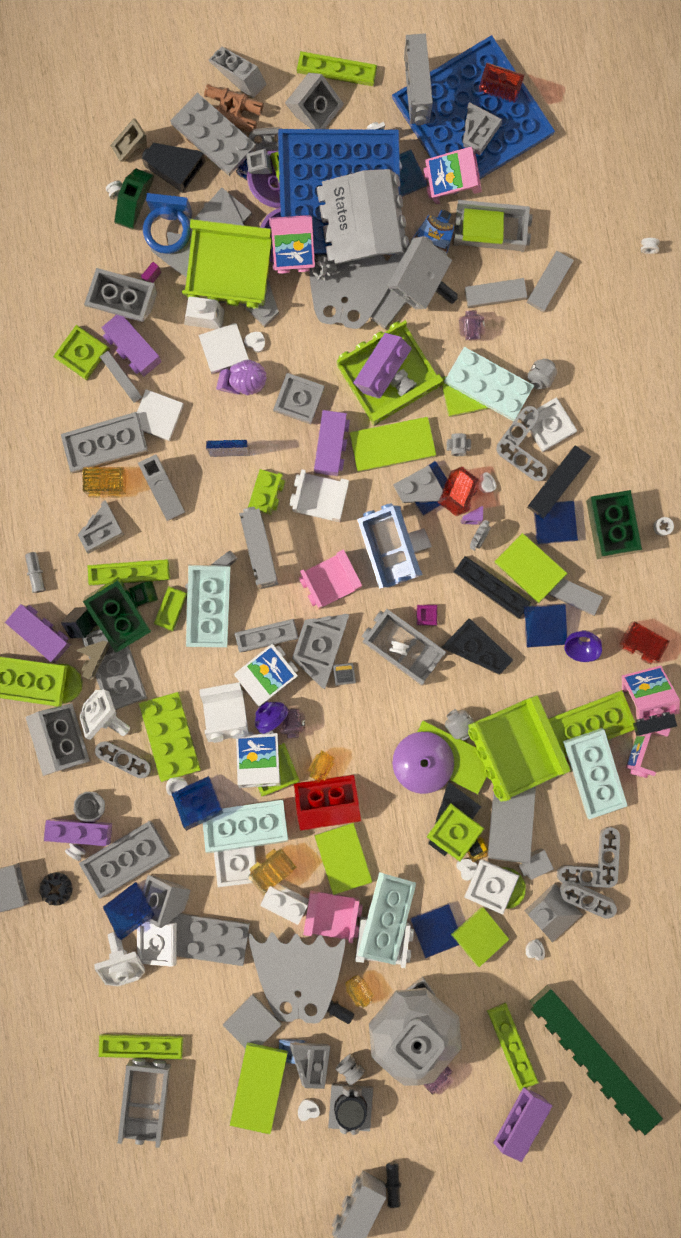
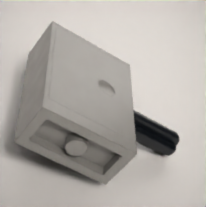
M425 236L412 239L387 285V288L414 309H426L435 292L450 304H453L458 299V294L441 281L452 260L446 256L447 253L444 250L434 246L432 240Z

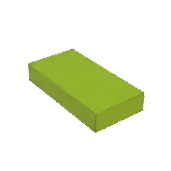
M168 586L154 624L174 631L186 601L187 593Z

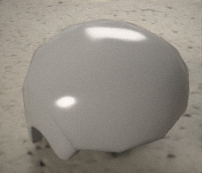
M84 792L78 795L74 801L73 811L79 820L93 823L104 814L105 801L96 792Z

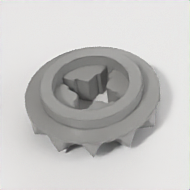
M485 520L480 524L470 543V549L474 551L477 548L480 549L491 529L489 521Z

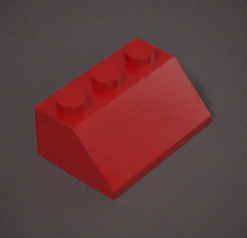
M354 774L294 784L300 831L361 821Z

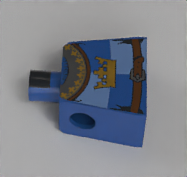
M441 210L438 217L428 215L413 238L428 237L432 240L434 246L448 253L454 225L448 223L451 213Z

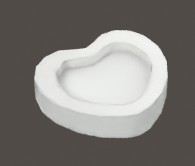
M252 332L245 337L244 343L247 347L253 348L255 352H261L264 349L265 340L261 332Z
M484 472L480 475L481 482L478 486L481 492L490 493L497 488L494 478L489 473Z
M170 778L166 784V791L170 796H175L179 792L186 790L188 784L183 778Z
M464 858L461 862L458 861L456 863V867L461 871L462 879L468 881L472 879L477 864L470 859Z
M538 939L532 940L527 944V957L535 958L538 961L544 959L545 950Z
M304 1099L300 1103L298 1117L301 1121H307L309 1118H317L319 1116V1106L313 1100Z

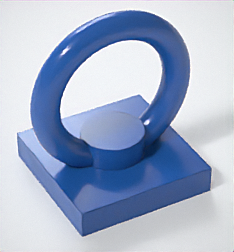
M147 193L146 202L151 212L143 224V235L146 243L153 250L163 254L179 251L188 242L191 232L187 217L192 218V209L188 198ZM160 216L166 220H177V218L180 220L183 232L181 238L176 243L166 246L157 243L153 239L151 226L157 217Z

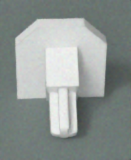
M95 690L83 704L80 721L85 738L89 740L101 728L107 729L108 726L121 736H125L130 730V726L116 717L117 712H115L109 691Z
M119 932L108 934L111 949L110 959L94 964L95 971L105 985L119 987L138 981L145 973V968L136 952L127 954V951L123 949Z

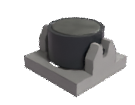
M332 1083L328 1128L340 1129V1132L343 1134L351 1132L352 1135L358 1134L359 1131L370 1132L373 1087Z

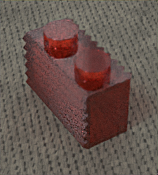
M486 63L479 91L515 103L525 75Z
M462 466L452 470L444 485L445 487L438 503L455 516L467 513L471 508V499L477 493L478 488L476 486L479 478L473 476Z
M635 621L629 624L619 644L624 646L622 648L624 651L632 655L634 652L641 656L640 659L650 665L652 662L659 663L670 643L666 638Z

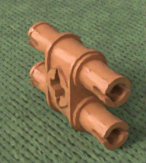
M210 84L206 85L204 97L220 101L216 109L232 124L247 132L256 129L257 121L242 117L241 113L246 110L260 116L264 103L249 99L246 94L231 91L229 88L220 89Z

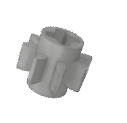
M325 255L317 256L315 267L312 268V272L317 277V280L323 279L328 281L332 279L331 275L336 274L335 261L328 262V257H325Z
M455 433L451 435V439H447V451H451L452 456H465L466 451L471 449V439H466V434Z

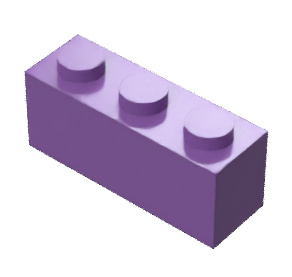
M115 315L101 327L105 333L103 335L104 339L110 345L113 343L118 348L116 352L123 360L127 358L131 362L129 366L136 374L140 372L145 377L162 362L159 355L125 317Z
M385 333L353 383L364 394L380 399L412 348L402 337Z
M322 411L314 473L338 476L339 471H343L344 459H341L342 451L346 452L347 440L344 439V432L349 431L350 420H346L347 413Z
M20 604L5 623L50 662L56 663L71 646L67 641L69 637L60 630L57 633L52 628L53 624L45 617L43 619L36 615L38 611L34 607Z
M51 818L46 820L44 841L107 846L111 843L112 823H89L80 820Z
M523 1087L495 1138L494 1145L502 1154L522 1162L535 1137L538 1135L543 1122L549 1115L552 1105L543 1096Z

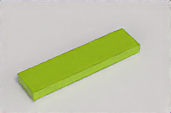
M300 51L297 73L322 74L327 79L374 87L377 65L303 51Z
M168 559L87 565L89 586L106 585L117 577H120L123 583L170 580Z
M506 1002L487 1010L519 1091L523 1087L528 1088L538 1084L539 1082Z
M100 1034L98 1057L182 1059L183 1036Z

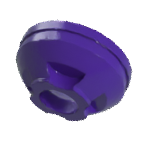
M577 631L567 637L564 650L570 658L576 661L592 662L601 656L602 642L590 631ZM587 637L590 641L582 642L579 638Z
M267 701L262 704L255 713V727L259 733H268L279 726L288 715L289 710L287 706L282 702Z

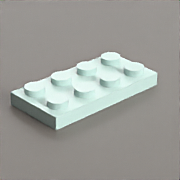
M466 347L462 349L444 381L450 387L513 422L534 387L533 384Z
M188 565L186 647H227L230 566Z
M601 728L563 741L587 818L592 819L627 807L628 805L605 730Z
M283 800L201 811L205 852L207 854L289 842Z
M379 872L358 956L396 965L416 887L415 882Z

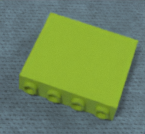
M191 219L192 237L186 287L185 290H182V294L187 299L188 297L216 300L218 303L219 301H226L227 305L239 306V303L247 304L246 307L253 309L264 306L272 249L271 229Z
M406 320L401 323L400 321L393 323L386 332L380 331L376 333L372 340L367 343L365 341L359 343L355 350L350 353L348 351L342 353L337 360L338 369L373 426L441 387L443 383L439 374L436 375L407 328ZM388 333L402 337L412 348L397 373L404 369L408 373L407 377L410 380H414L417 385L411 391L400 396L396 387H392L389 384L379 399L364 394L353 382L383 335Z
M538 695L529 697L468 725V734L476 744L477 755L486 767V776L492 781L494 794L500 802L509 801L513 796L571 771Z

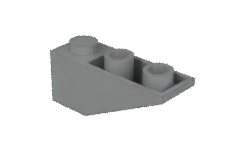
M224 47L217 50L209 59V62L238 89L252 98L267 85L258 66Z
M155 454L138 462L166 520L169 521L185 513L158 456Z

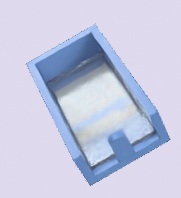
M392 503L381 506L380 511H368L363 514L364 517L357 519L380 589L389 588L423 575L401 513V506H394Z

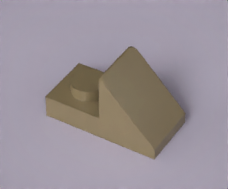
M136 118L131 120L110 145L121 162H126L136 149L147 148L146 134Z
M103 640L77 649V651L91 657L90 660L85 661L82 667L83 677L89 680L94 679L110 647L109 642Z

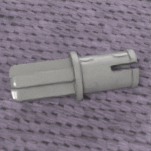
M36 552L27 553L25 555L28 567L27 576L30 577L32 593L45 591L41 574L43 570L40 569L38 555Z

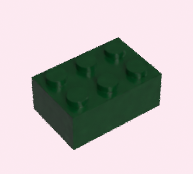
M631 490L591 496L586 500L597 560L634 554L642 550Z

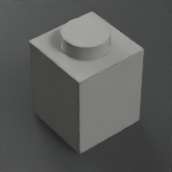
M542 848L531 853L529 864L522 863L519 865L523 876L527 875L531 880L553 870L552 864Z

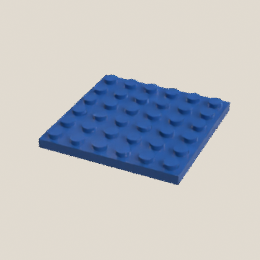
M492 35L430 72L433 104L429 123L424 125L410 124L407 86L392 94L393 101L430 158L465 148L463 147L469 102L502 119L501 126L481 155L476 154L480 179L545 141L555 133V130Z
M278 129L281 217L310 215L312 217L314 255H327L326 247L331 246L332 243H325L323 226L329 225V223H322L319 206L326 203H319L317 187L323 186L322 181L364 170L390 169L399 176L400 180L399 130Z

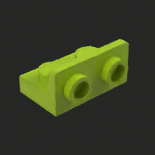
M259 469L248 508L255 507V509H260L262 513L272 515L273 510L276 511L278 508V492H282L285 485L283 475Z

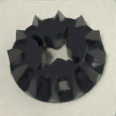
M60 872L46 875L40 883L39 893L42 900L54 906L67 902L73 891L71 880ZM62 883L58 890L59 894H49L53 889L51 884L56 886Z

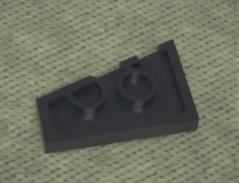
M470 618L441 647L498 675L513 661Z
M448 782L434 825L450 803L471 819L475 817L481 806ZM429 839L428 844L443 856L447 855L446 851Z

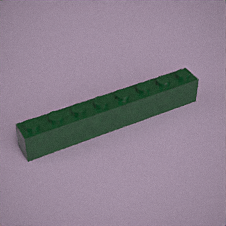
M546 985L530 1000L533 1006L531 1011L538 1019L544 1018L547 1022L544 1026L552 1035L556 1033L561 1038L558 1041L566 1051L570 1049L575 1054L572 1057L580 1067L584 1065L587 1068V1076L594 1084L597 1081L602 1086L600 1091L608 1100L612 1097L616 1102L614 1107L622 1116L626 1114L630 1118L628 1123L636 1132L640 1130L645 1136L663 1120L658 1111L549 985Z

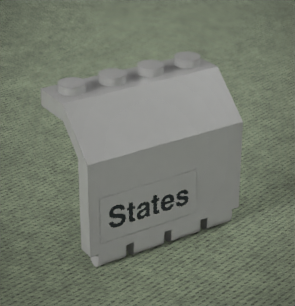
M390 169L364 170L322 181L323 186L317 187L319 203H326L319 206L322 223H329V225L323 226L325 243H332L331 246L326 247L328 262L335 261V264H342L380 254L395 253L400 256L405 254L409 246V239L405 236L406 219L402 215L401 210L403 199L399 195L398 187L400 186V180L395 172Z

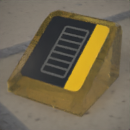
M482 837L477 838L467 852L473 863L488 856V847Z

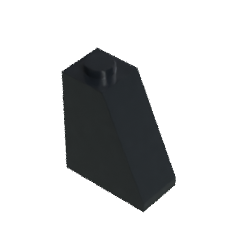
M152 143L150 148L147 147L144 150L142 161L144 167L183 193L205 164V157L201 151Z

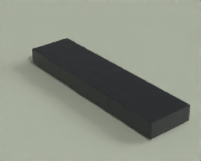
M575 445L527 508L544 519L590 460L591 456Z
M464 556L453 572L517 619L521 618L531 603L466 556Z

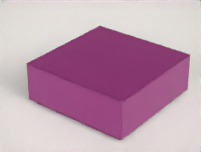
M152 262L141 275L142 280L154 283L161 274L159 266Z
M417 605V626H437V605Z

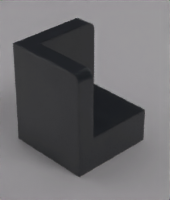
M86 607L74 608L61 622L70 638H85L97 625Z

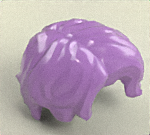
M243 360L230 367L232 374L230 375L229 383L237 392L249 396L260 392L264 385H266V372L260 363Z

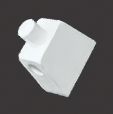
M188 297L184 325L209 329L222 328L225 311L216 300Z

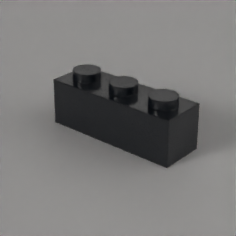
M665 712L661 713L662 716L659 717L652 715L646 720L644 718L636 719L637 722L633 723L636 736L677 727L675 715Z

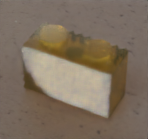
M83 467V492L90 498H100L101 494H108V497L111 498L121 497V494H126V469L124 467Z
M282 848L278 851L273 849L265 856L267 859L262 864L257 862L249 869L251 873L248 875V878L263 896L266 895L270 886L274 888L297 868Z

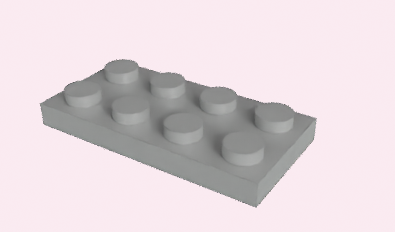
M198 92L170 120L171 125L228 176L247 159V153H251L256 149V144Z
M180 913L170 921L177 923L176 956L238 966L244 965L250 923Z

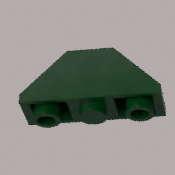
M135 168L125 177L118 194L115 224L131 230L134 229L155 177L153 174Z

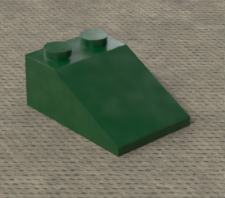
M120 577L85 596L82 601L115 653L151 632Z

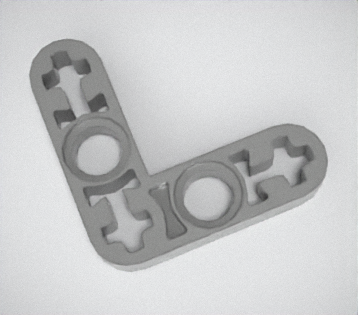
M527 406L520 412L498 442L496 451L500 457L534 481H541L547 475L546 467L519 447L539 417L538 410L535 407ZM532 410L534 412L533 416L535 417V419L528 420L526 425H529V428L526 429V427L523 424L518 423L517 421L521 419V421L523 422L526 417L524 412H530ZM516 426L523 429V435L519 438L513 437L511 433L512 429ZM508 443L510 445L509 449L513 452L515 448L519 450L514 455L512 461L508 459L511 456L508 452L501 453V444L506 445ZM522 454L527 457L526 465H517L516 457ZM531 460L535 462L532 465L537 469L542 467V477H534L535 472L529 469V472L524 470L530 465Z
M605 827L601 830L599 835L598 867L562 865L557 870L558 880L562 883L566 881L575 882V877H568L565 880L561 875L566 872V869H568L569 873L576 874L577 869L578 882L576 883L582 886L605 888L615 886L618 881L620 834L618 830L613 827ZM609 831L615 835L610 840V845H615L614 849L604 848V844L608 845L609 840L605 838V834H609ZM607 851H611L614 854V860L610 863H606L603 859ZM603 865L608 867L614 866L613 870L609 868V875L613 876V878L608 883L603 879V876L607 875V869L603 868ZM584 871H591L593 875L591 881L584 882L582 880V873Z

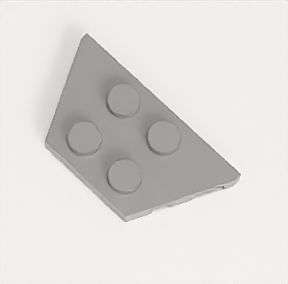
M349 614L313 618L304 621L292 659L323 689L326 688Z

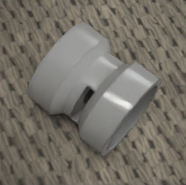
M404 369L396 373L390 382L392 387H396L400 396L411 391L417 385L414 380H410L407 377L408 373Z
M351 1054L341 1060L336 1067L339 1074L345 1076V1080L349 1085L354 1084L365 1072L361 1065L355 1063V1058Z

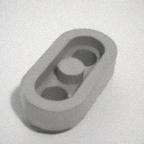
M273 127L252 130L248 138L256 144L255 151L262 149L278 150V141L274 139V136L278 134V129L282 128ZM260 136L262 140L257 142L254 138Z

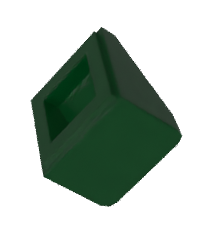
M152 581L143 582L129 588V592L137 607L158 600Z

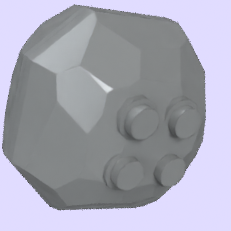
M426 988L396 990L369 1023L372 1058L404 1086L434 1083L462 1049L459 1016Z

